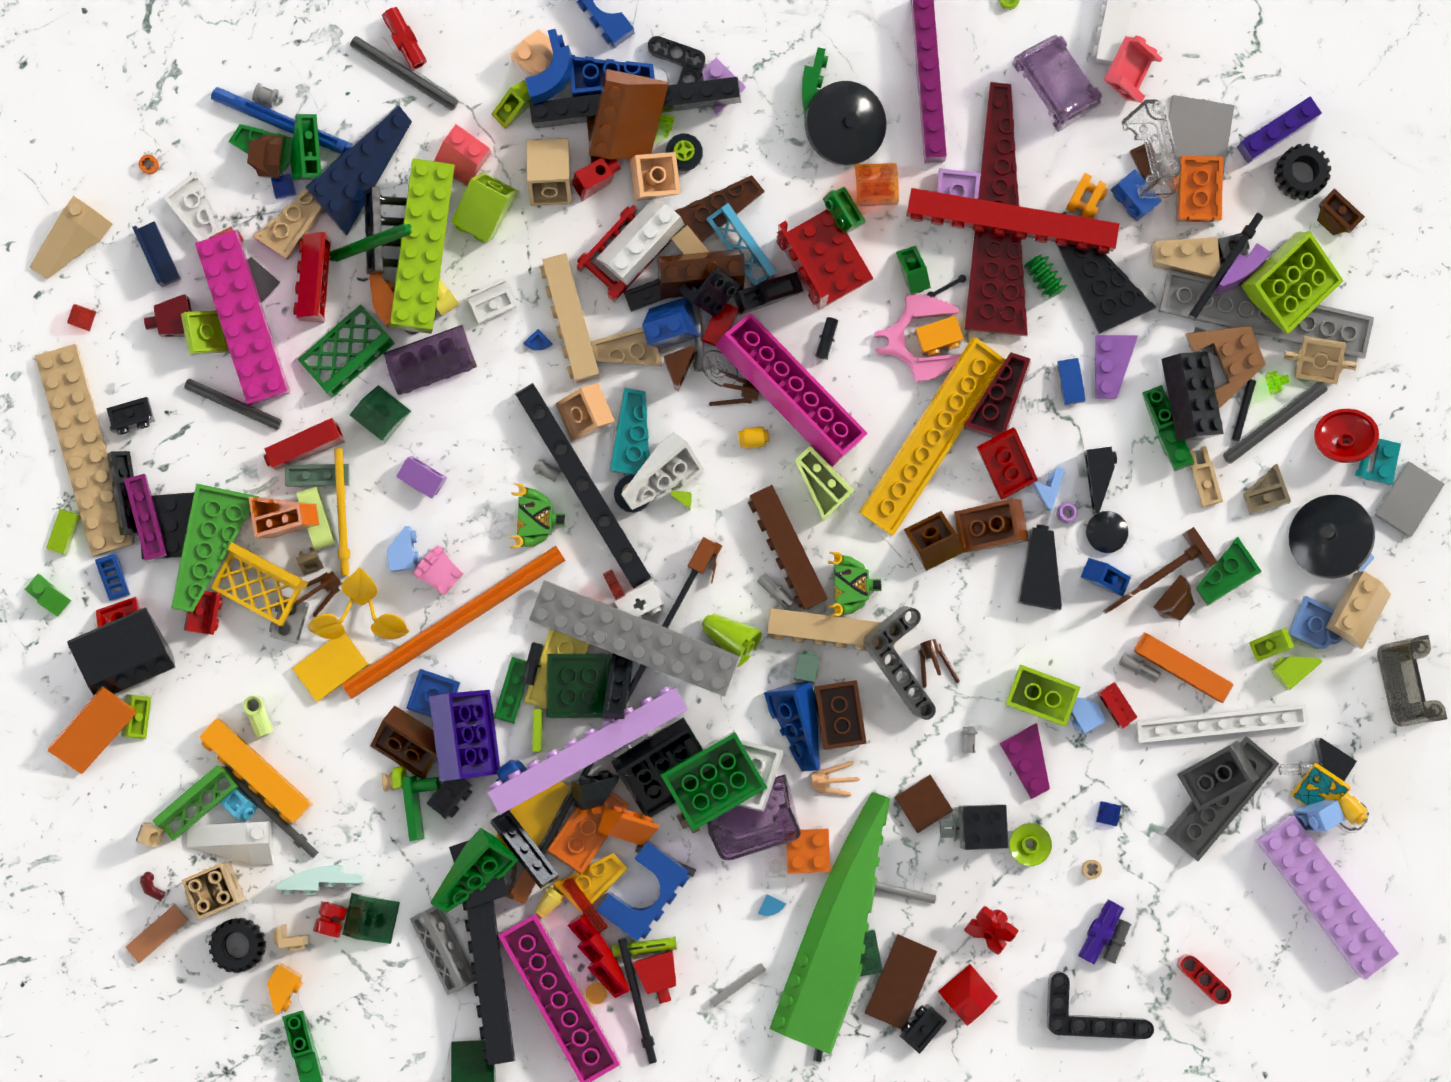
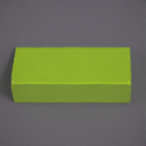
M60 509L46 549L67 555L80 515Z
M126 695L125 702L136 710V714L121 730L122 737L146 739L152 697Z

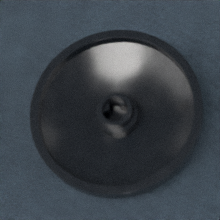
M838 81L823 87L812 97L806 109L805 131L810 145L819 156L836 165H854L869 159L880 148L886 134V115L880 100L869 88L857 82Z
M1324 495L1309 501L1297 512L1289 529V546L1294 559L1308 573L1326 579L1341 578L1358 570L1369 558L1375 543V528L1370 515L1357 501L1343 495Z

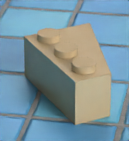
M1218 237L1154 241L1151 245L1153 267L1211 280L1220 268Z

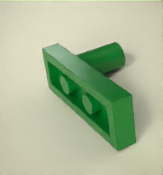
M417 776L401 777L409 841L425 839L419 792L439 790L441 786L440 779L433 777L417 780Z

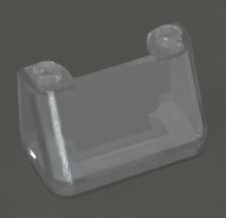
M1146 99L1124 118L1121 123L1123 131L1130 130L1135 134L1134 140H1144L1152 175L1145 177V184L1137 188L1139 198H1167L1177 191L1181 172L1180 163L1165 105L1157 99Z

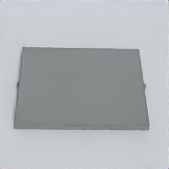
M1172 95L1161 162L1162 169L1177 171V159L1180 156H1222L1224 175L1235 105Z

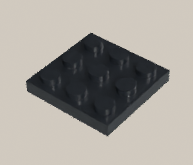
M194 492L152 495L167 556L157 559L181 557ZM141 547V558L142 560H145Z

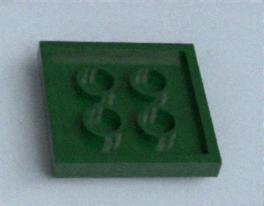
M547 654L546 718H603L602 712L611 664V654Z

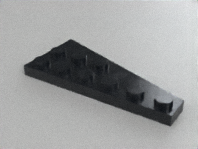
M1070 244L1067 247L1057 246L1098 334L1157 308L1106 254L1099 253L1097 249L1093 248L1080 250L1076 248V245Z

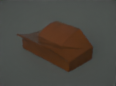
M262 135L260 138L249 142L247 163L256 170L259 177L280 179L284 136Z
M1334 188L1319 204L1320 212L1317 221L1334 236L1343 232L1350 233L1365 216Z
M1179 575L1153 606L1159 616L1164 619L1182 620L1192 609L1195 602L1187 579Z

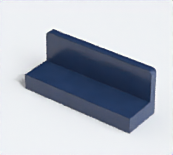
M153 221L140 228L136 225L133 226V231L157 284L164 287L180 280L181 277L156 222Z

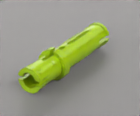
M676 936L639 942L631 940V943H627L628 948L643 947L642 949L629 950L630 956L633 955V957H637L639 954L677 950ZM619 944L612 945L614 957H622ZM665 944V946L646 948V946Z

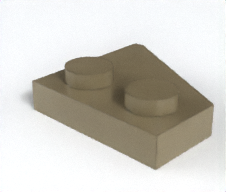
M1275 464L1243 494L1249 515L1291 502L1278 464Z

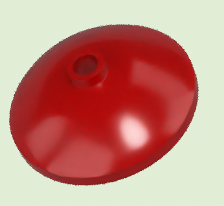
M1338 409L1329 412L1319 420L1315 427L1314 440L1318 450L1330 460L1341 463H1353L1367 458L1374 452L1379 442V429L1375 421L1362 411Z

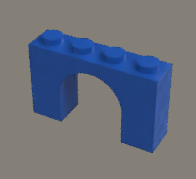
M649 840L635 857V860L657 877L660 884L658 900L649 907L635 908L613 892H610L596 910L637 942L641 937L643 939L647 937L652 930L649 925L653 920L658 922L664 913L662 910L663 906L666 903L669 905L677 896L674 891L678 886L683 888L690 878L687 876L690 870Z

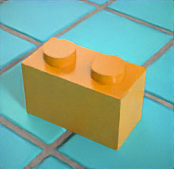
M956 315L916 328L914 331L922 355L928 354V357L939 354L940 349L948 347V350L960 347V343L964 340Z

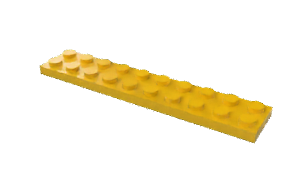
M972 337L858 513L889 535L894 536L963 430L966 420L972 414L975 406L983 397L986 389L1006 359L978 338Z

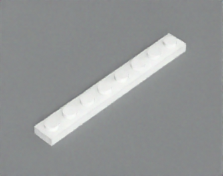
M1306 704L1139 721L1136 722L1138 743L1307 726L1308 717Z

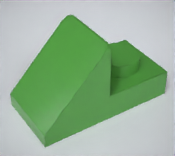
M39 573L24 589L37 600L38 604L57 617L72 601Z

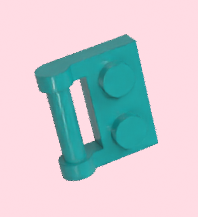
M1379 439L1372 473L1367 472L1369 455L1360 461L1355 477L1392 485L1401 443Z

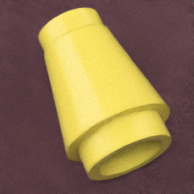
M555 886L546 888L535 912L540 917L545 918L563 902L565 895Z

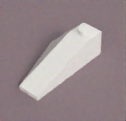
M673 432L656 447L621 495L630 509L633 510L654 500L655 496L663 492L666 494L671 492V488L680 484L682 486L688 484L705 469L688 442Z

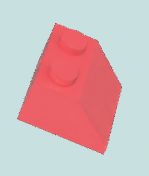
M455 124L443 140L434 161L454 164L453 177L465 186H468L471 178L476 176L492 153L488 146Z

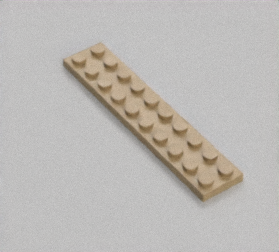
M72 344L35 355L91 555L95 557L134 545L132 535H120L107 457L108 451L77 345Z

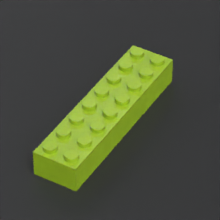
M412 159L403 223L412 226V233L401 238L389 328L431 334L433 331L454 164Z

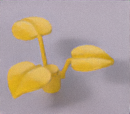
M360 567L342 582L341 590L346 596L350 597V601L341 618L337 619L333 614H322L315 617L308 624L309 631L325 639L339 638L345 630L341 623L347 616L353 602L355 601L358 605H365L368 602L372 620L374 621L370 629L376 636L383 639H397L409 632L404 620L395 614H383L379 618L376 617L372 601L377 595L378 589L372 578Z

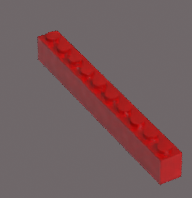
M911 188L906 217H910V220L922 222L924 219L931 221V224L934 225L952 224L951 227L957 229H964L965 226L972 228L975 232L983 233L985 230L993 231L994 235L1006 236V234L1014 235V238L1025 240L1027 237L1035 238L1036 242L1047 243V241L1056 242L1055 245L1067 247L1068 244L1076 245L1077 249L1089 250V248H1093L1103 254H1109L1110 251L1113 252L1115 250L1120 223L916 188Z

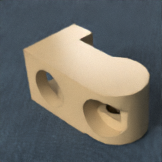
M144 822L141 824L135 841L151 847H159L165 830Z

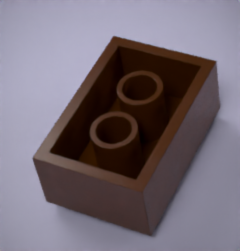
M857 680L815 686L823 750L867 744Z

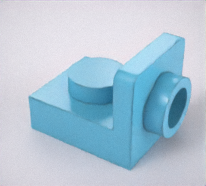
M238 788L220 802L235 818L244 823L254 815L258 808Z

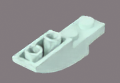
M344 865L322 866L299 872L284 879L276 885L275 890H281V894H294V890H303L305 895H315L316 891L321 890L322 882L327 887H337V883H346V887H358L359 883H364V874L343 873Z

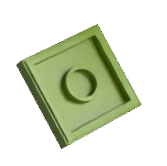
M216 310L184 312L181 314L189 355L225 353L229 351Z

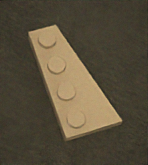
M305 189L297 196L295 201L283 208L277 217L271 219L266 224L267 226L260 232L255 233L253 237L289 260L298 247L299 241L303 240V234H307L323 209Z

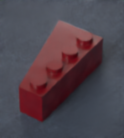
M1010 352L995 378L986 389L983 397L963 425L964 429L991 438L1009 430L1031 365V358Z

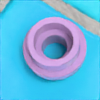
M1070 502L1062 503L1057 509V517L1063 523H1072L1078 516L1077 507ZM1065 509L1070 510L1071 515L1069 517L1064 516L1063 511Z

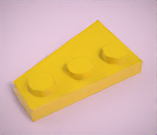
M612 853L590 864L582 875L575 872L553 884L584 914L629 868Z

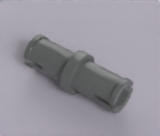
M1122 919L1118 920L1103 959L1116 964L1122 946L1125 947L1126 942L1124 941L1132 925L1131 923Z

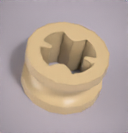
M392 772L389 775L382 773L384 792H387L388 789L395 791L392 784Z
M1087 860L1082 865V873L1089 879H1096L1102 873V866L1096 860ZM1093 863L1096 864L1095 870L1097 873L1089 875L1087 873L1089 870L1087 866L1089 864L1093 866Z

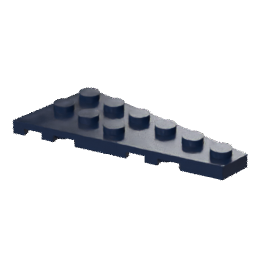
M396 105L305 187L346 236L364 207V191L376 186L412 123L411 119L399 105Z

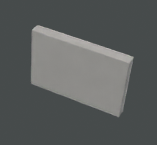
M1408 461L1374 515L1408 537H1412L1445 484Z

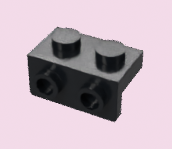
M148 397L106 408L111 424L109 427L110 431L117 433V435L129 433V429L135 427L138 429L147 428L150 426V423L155 422Z
M466 779L443 781L440 789L435 791L426 804L438 812L444 819L448 817L453 818L460 809L457 807L462 800L466 801L473 793L470 790L473 785Z
M927 1003L925 1006L921 1005L914 1014L916 1017L911 1023L907 1022L902 1027V1033L899 1036L919 1054L947 1022Z

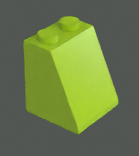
M481 172L471 178L451 223L456 225V229L459 231L473 234L476 240L489 242L496 235L519 191L485 172Z

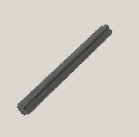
M355 36L351 40L350 46L441 105L451 111L457 107V99L363 39Z
M1317 382L1223 454L1225 461L1232 464L1327 392L1326 385L1323 382Z

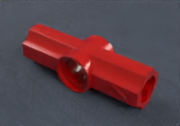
M397 6L386 10L382 17L391 32V37L399 52H402L411 70L422 67L427 63V60L417 44L418 41L409 25L407 26Z

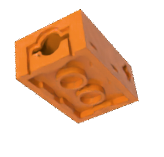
M1180 156L1177 159L1176 222H1219L1222 220V156Z

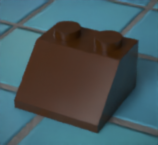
M942 511L904 529L919 561L926 571L964 552L958 535Z

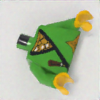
M513 484L518 486L519 491L517 493L511 492V494L522 497H519L517 535L508 538L514 539L516 544L509 546L510 549L535 547L547 540L548 535H552V526H565V514L553 513L554 505L550 503L548 497L538 490L525 487L523 484Z
M829 552V554L834 555V560L828 561V564H839L834 565V604L829 605L828 608H834L835 614L830 615V617L853 614L865 606L866 601L869 600V591H881V578L869 579V570L865 569L863 563L853 557L842 555L840 552Z

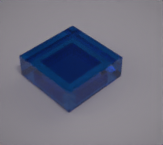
M291 173L280 176V179L271 178L276 200L297 195Z
M1100 801L1095 822L1117 826L1122 806Z

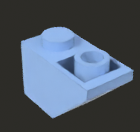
M405 526L387 549L390 572L416 569V564L420 563L418 551H414V543H417L416 531H412L410 526Z
M1077 697L1071 712L1074 719L1071 722L1077 732L1081 731L1082 734H1085L1107 721L1096 702Z
M1322 800L1293 810L1296 819L1305 830L1328 831L1345 820L1338 800Z

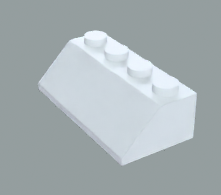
M653 197L597 257V260L628 285L685 224L681 216L666 203Z

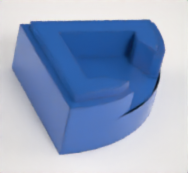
M539 329L523 342L526 347L532 350H545L553 345Z

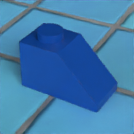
M1088 558L1081 574V578L1119 596H1124L1131 579L1130 576L1108 563Z

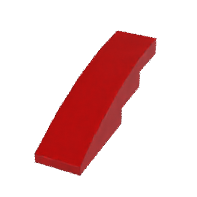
M585 914L571 920L567 926L581 941L577 947L591 961L587 968L614 998L627 993L630 988L611 949Z

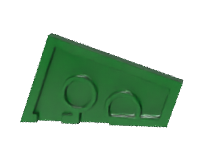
M239 124L228 142L248 154L249 142L251 140L258 139L262 135L284 136L280 174L283 176L291 163L293 138Z
M1237 537L1199 583L1196 590L1206 605L1209 606L1262 571L1239 537Z

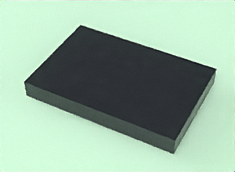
M468 841L449 847L454 863ZM504 876L486 884L487 887L483 890L478 889L470 894L469 899L466 900L468 909L510 895Z

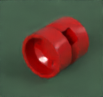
M321 901L318 911L320 918L316 919L313 931L340 938L343 928L341 921L345 920L348 908Z

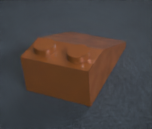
M1011 498L954 512L963 553L1029 541L1022 500Z

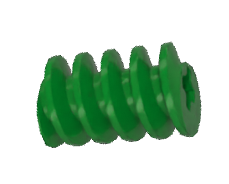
M1042 254L1024 264L1023 267L1025 269L1031 268L1028 275H1036L1032 279L1033 283L1040 282L1037 289H1045L1041 296H1049L1047 299L1049 300L1061 293L1067 285H1059L1062 277L1055 279L1058 271H1050L1054 264H1046L1049 256L1042 257Z

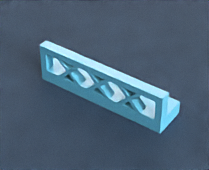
M729 203L706 218L728 250H734L732 247L749 250L751 253L750 262H744V264L749 265V271L745 266V275L753 286L763 282L777 272ZM723 213L727 219L726 228L717 227L712 219ZM720 230H724L725 235H723ZM728 231L737 233L739 236L738 245L729 244L727 241ZM752 266L761 267L765 275L756 281L751 275Z

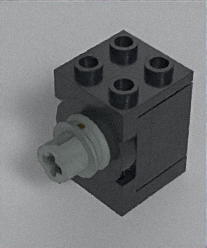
M1004 804L958 806V816L952 814V818L940 819V838H953L954 842L960 840L961 849L1008 848L1007 807Z

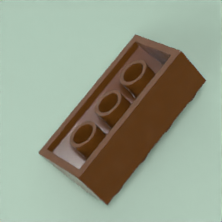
M741 249L657 257L660 299L685 297L678 290L683 283L690 288L694 285L699 289L716 267L741 284L737 291L744 289L745 264L744 254Z

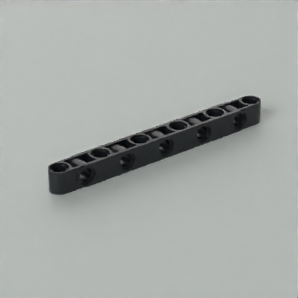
M531 383L516 392L515 395L633 589L651 579L650 574L535 385ZM537 409H543L545 415L543 418L537 419L534 417V412ZM560 444L567 447V451L563 455L555 452L556 447ZM581 480H586L589 483V487L585 491H580L577 488V484ZM603 516H608L611 519L607 527H602L599 524V520ZM624 552H630L633 555L629 563L621 561V555Z

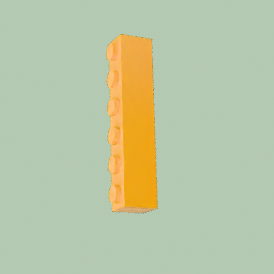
M216 718L199 736L203 741L201 744L210 752L212 750L218 754L217 759L225 766L229 764L234 769L232 773L240 780L244 778L249 783V789L255 794H262L265 797L263 801L272 809L276 807L281 812L279 816L287 823L290 821L296 823L313 805L308 798L220 718Z

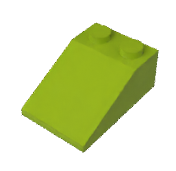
M1020 664L1005 705L1066 727L1081 687Z

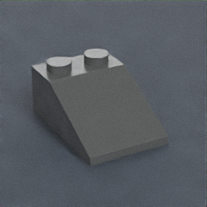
M1238 741L1177 774L1198 812L1259 778Z

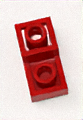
M727 303L716 318L712 316L702 341L716 346L722 336L730 330L739 313V308Z

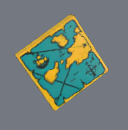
M1315 762L1291 791L1290 795L1304 805H1310L1322 800H1339L1349 792L1351 786Z

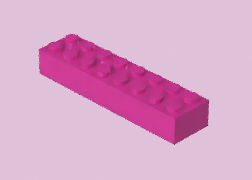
M234 230L196 242L195 246L246 403L254 405L291 393L239 233Z
M751 312L728 330L715 347L832 467L855 448L868 434Z
M535 913L499 934V939L579 1081L592 1082L621 1064L619 1057L539 915Z

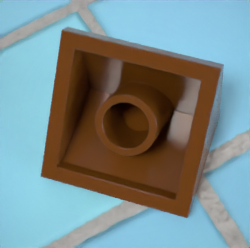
M689 346L663 356L672 384L677 391H679L696 355V348L694 346Z

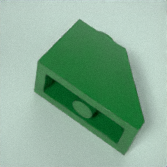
M913 246L897 251L896 255L910 293H920L930 289L927 268L917 247Z

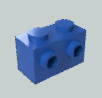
M1136 169L1110 190L1114 198L1126 208L1128 215L1137 222L1162 201Z

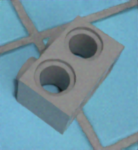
M295 602L296 612L293 615H288L284 623L290 626V632L285 636L280 632L281 626L271 621L269 627L270 637L298 644L310 604L307 602L296 604ZM281 605L275 607V612H277L276 619L278 620L283 613Z

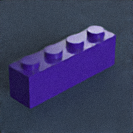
M1309 96L1241 141L1237 148L1249 164L1315 121L1322 112L1312 97Z

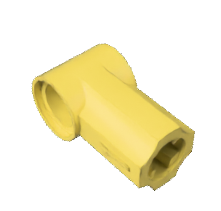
M440 279L436 308L443 316L457 307L459 303L450 289L448 290Z

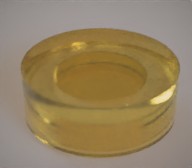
M600 982L591 983L586 989V998L593 1004H600L607 997V989Z

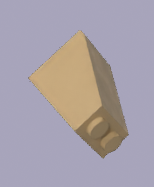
M568 138L526 140L527 185L530 206L572 204Z

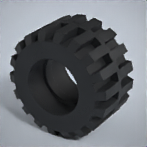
M1307 143L1304 146L1297 144L1294 148L1293 146L1281 156L1274 170V174L1277 175L1274 179L1275 182H1279L1277 186L1279 190L1283 189L1285 191L1283 193L1285 196L1290 194L1292 195L1291 199L1294 200L1297 197L1300 200L1310 199L1327 185V181L1331 176L1329 174L1331 166H1328L1330 160L1329 158H1324L1326 153L1323 150L1319 152L1317 151L1319 147L1314 145L1311 148L1310 144ZM1304 162L1308 164L1313 171V180L1311 182L1297 180L1292 172L1293 163Z
M245 918L230 919L218 925L216 930L212 932V939L209 940L208 944L211 945L209 954L213 956L212 961L218 964L217 967L223 968L229 973H240L253 968L261 961V957L266 951L264 950V946H266V941L263 938L265 936L264 932L260 931V926L258 924L255 925L254 921L246 920ZM232 933H241L248 940V952L241 958L233 957L227 950L226 942Z

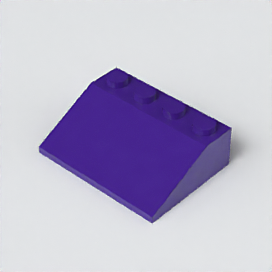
M490 690L429 696L440 782L497 774V770L500 768Z

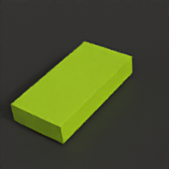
M534 709L532 752H541L543 710Z

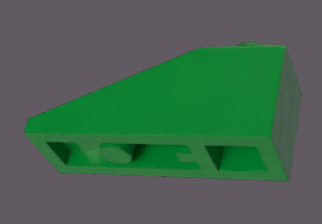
M296 114L290 158L292 180H313L321 173L317 114Z

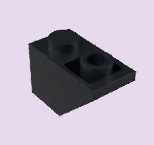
M609 770L599 771L598 775H583L579 777V780L571 781L574 806L582 810L602 806L618 783L619 776L610 773Z

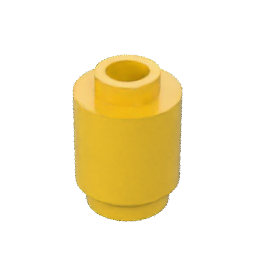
M764 426L743 428L742 431H738L740 448L766 447V442H770L768 429L764 430Z
M1347 793L1338 800L1344 817L1352 825H1361L1368 818L1366 815L1368 810L1355 796Z

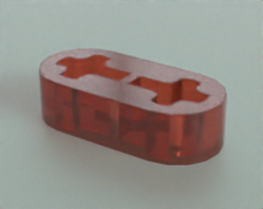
M611 569L603 573L615 600L624 597L625 594L613 570Z

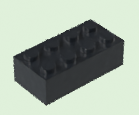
M1208 351L1179 353L1162 358L1161 361L1177 442L1207 439L1224 434Z

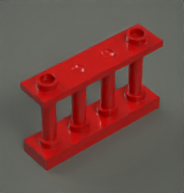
M634 205L630 208L626 207L619 215L621 218L588 254L583 253L577 260V270L581 272L586 267L608 287V298L614 303L671 242L670 240L628 285L621 280L619 282L613 281L591 260L599 252L602 253L607 248L605 245L613 237L616 238L621 233L620 229L627 221L631 222L635 218L634 214L637 212V209Z

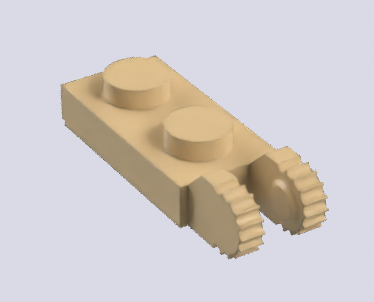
M1206 446L1200 448L1204 461L1203 464L1198 465L1193 449L1190 450L1194 459V465H1191L1192 467L1190 468L1201 508L1222 503L1223 499L1213 462L1210 461Z

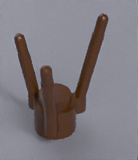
M718 371L719 375L743 383L742 386L724 383L723 387L741 390V396L745 398L709 402V406L739 403L751 404L752 400H758L759 391L748 380Z
M333 571L330 573L325 572L320 577L309 581L307 587L318 582L321 584L296 601V604H300L323 588L327 592L331 590L329 595L313 613V617H316L332 597L340 591L338 587L342 583Z
M936 639L920 643L921 650H918L920 655L923 687H927L925 656L927 660L932 659L937 675L940 676L941 671L936 658L939 654L956 683H959L960 680L944 654L941 644H937Z

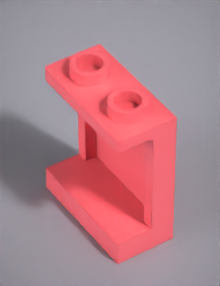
M1137 35L1135 37L1125 36L1104 81L1127 101L1142 103L1145 95L1139 91L1142 81L1153 61L1161 62L1163 58L1157 54L1158 51L1155 48L1146 44L1144 38Z

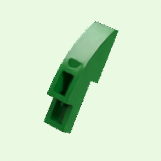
M817 48L813 67L806 65L804 67L802 80L804 118L810 100L819 91L817 88L822 87L824 76L820 74L822 68L826 69L829 57L825 55L826 49Z
M1160 385L1142 392L1158 440L1174 472L1194 465V459L1186 441L1177 442L1170 402L1163 386Z
M301 1010L282 1016L291 1055L295 1060L300 1082H324L320 1060L304 1011Z

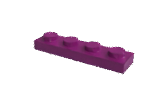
M146 474L124 479L145 561L167 556Z

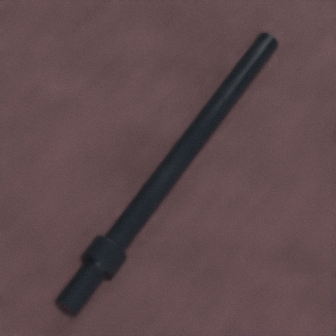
M1256 213L1249 225H1245L1241 231V237L1188 316L1196 320L1248 240L1252 239L1255 235V229L1263 219V215Z
M626 937L620 938L618 943L642 1035V1047L646 1050L649 1064L657 1062L653 1047L655 1045L654 1038L650 1035Z

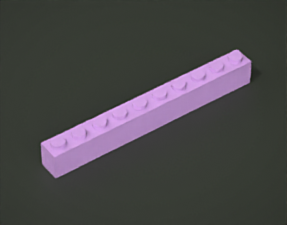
M670 686L658 691V697L652 699L649 696L639 702L640 707L634 710L632 707L626 709L625 719L614 720L610 718L602 723L604 727L597 731L595 728H592L583 733L585 737L579 741L574 738L565 743L566 748L558 751L556 748L546 754L547 758L539 762L536 759L527 764V770L520 772L518 769L509 774V780L503 783L499 780L489 786L491 790L487 791L499 815L687 711L688 709L676 687L672 689Z

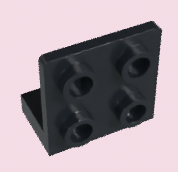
M716 267L699 289L694 285L690 288L683 283L678 290L692 303L716 318L740 288L741 284Z

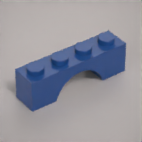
M578 0L576 2L582 12L587 11L591 16L589 18L591 24L595 28L599 27L603 32L601 36L608 45L612 44L616 48L635 34L634 27L622 12L606 13L600 10L593 0Z

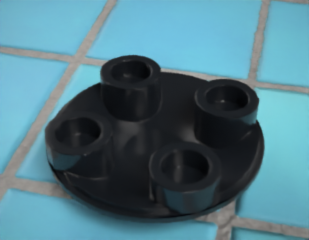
M1102 511L1095 514L1089 520L1085 531L1090 545L1102 553H1112L1121 549L1128 538L1127 523L1119 514L1112 511Z

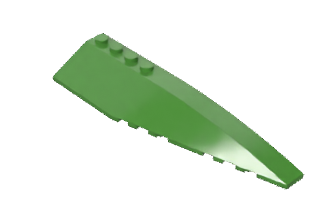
M875 792L870 794L829 873L808 923L769 1028L828 1054L832 1053L862 971L860 961L861 955L865 953L866 945L863 944L865 932H868L869 929L867 918L868 913L872 911L877 880L875 870L876 867H879V846L883 844L884 838L882 836V828L886 825L890 798Z

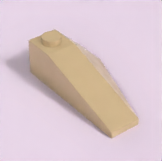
M73 195L60 213L32 261L30 268L45 279H49L67 266L74 258L85 253V250L100 242L113 223Z

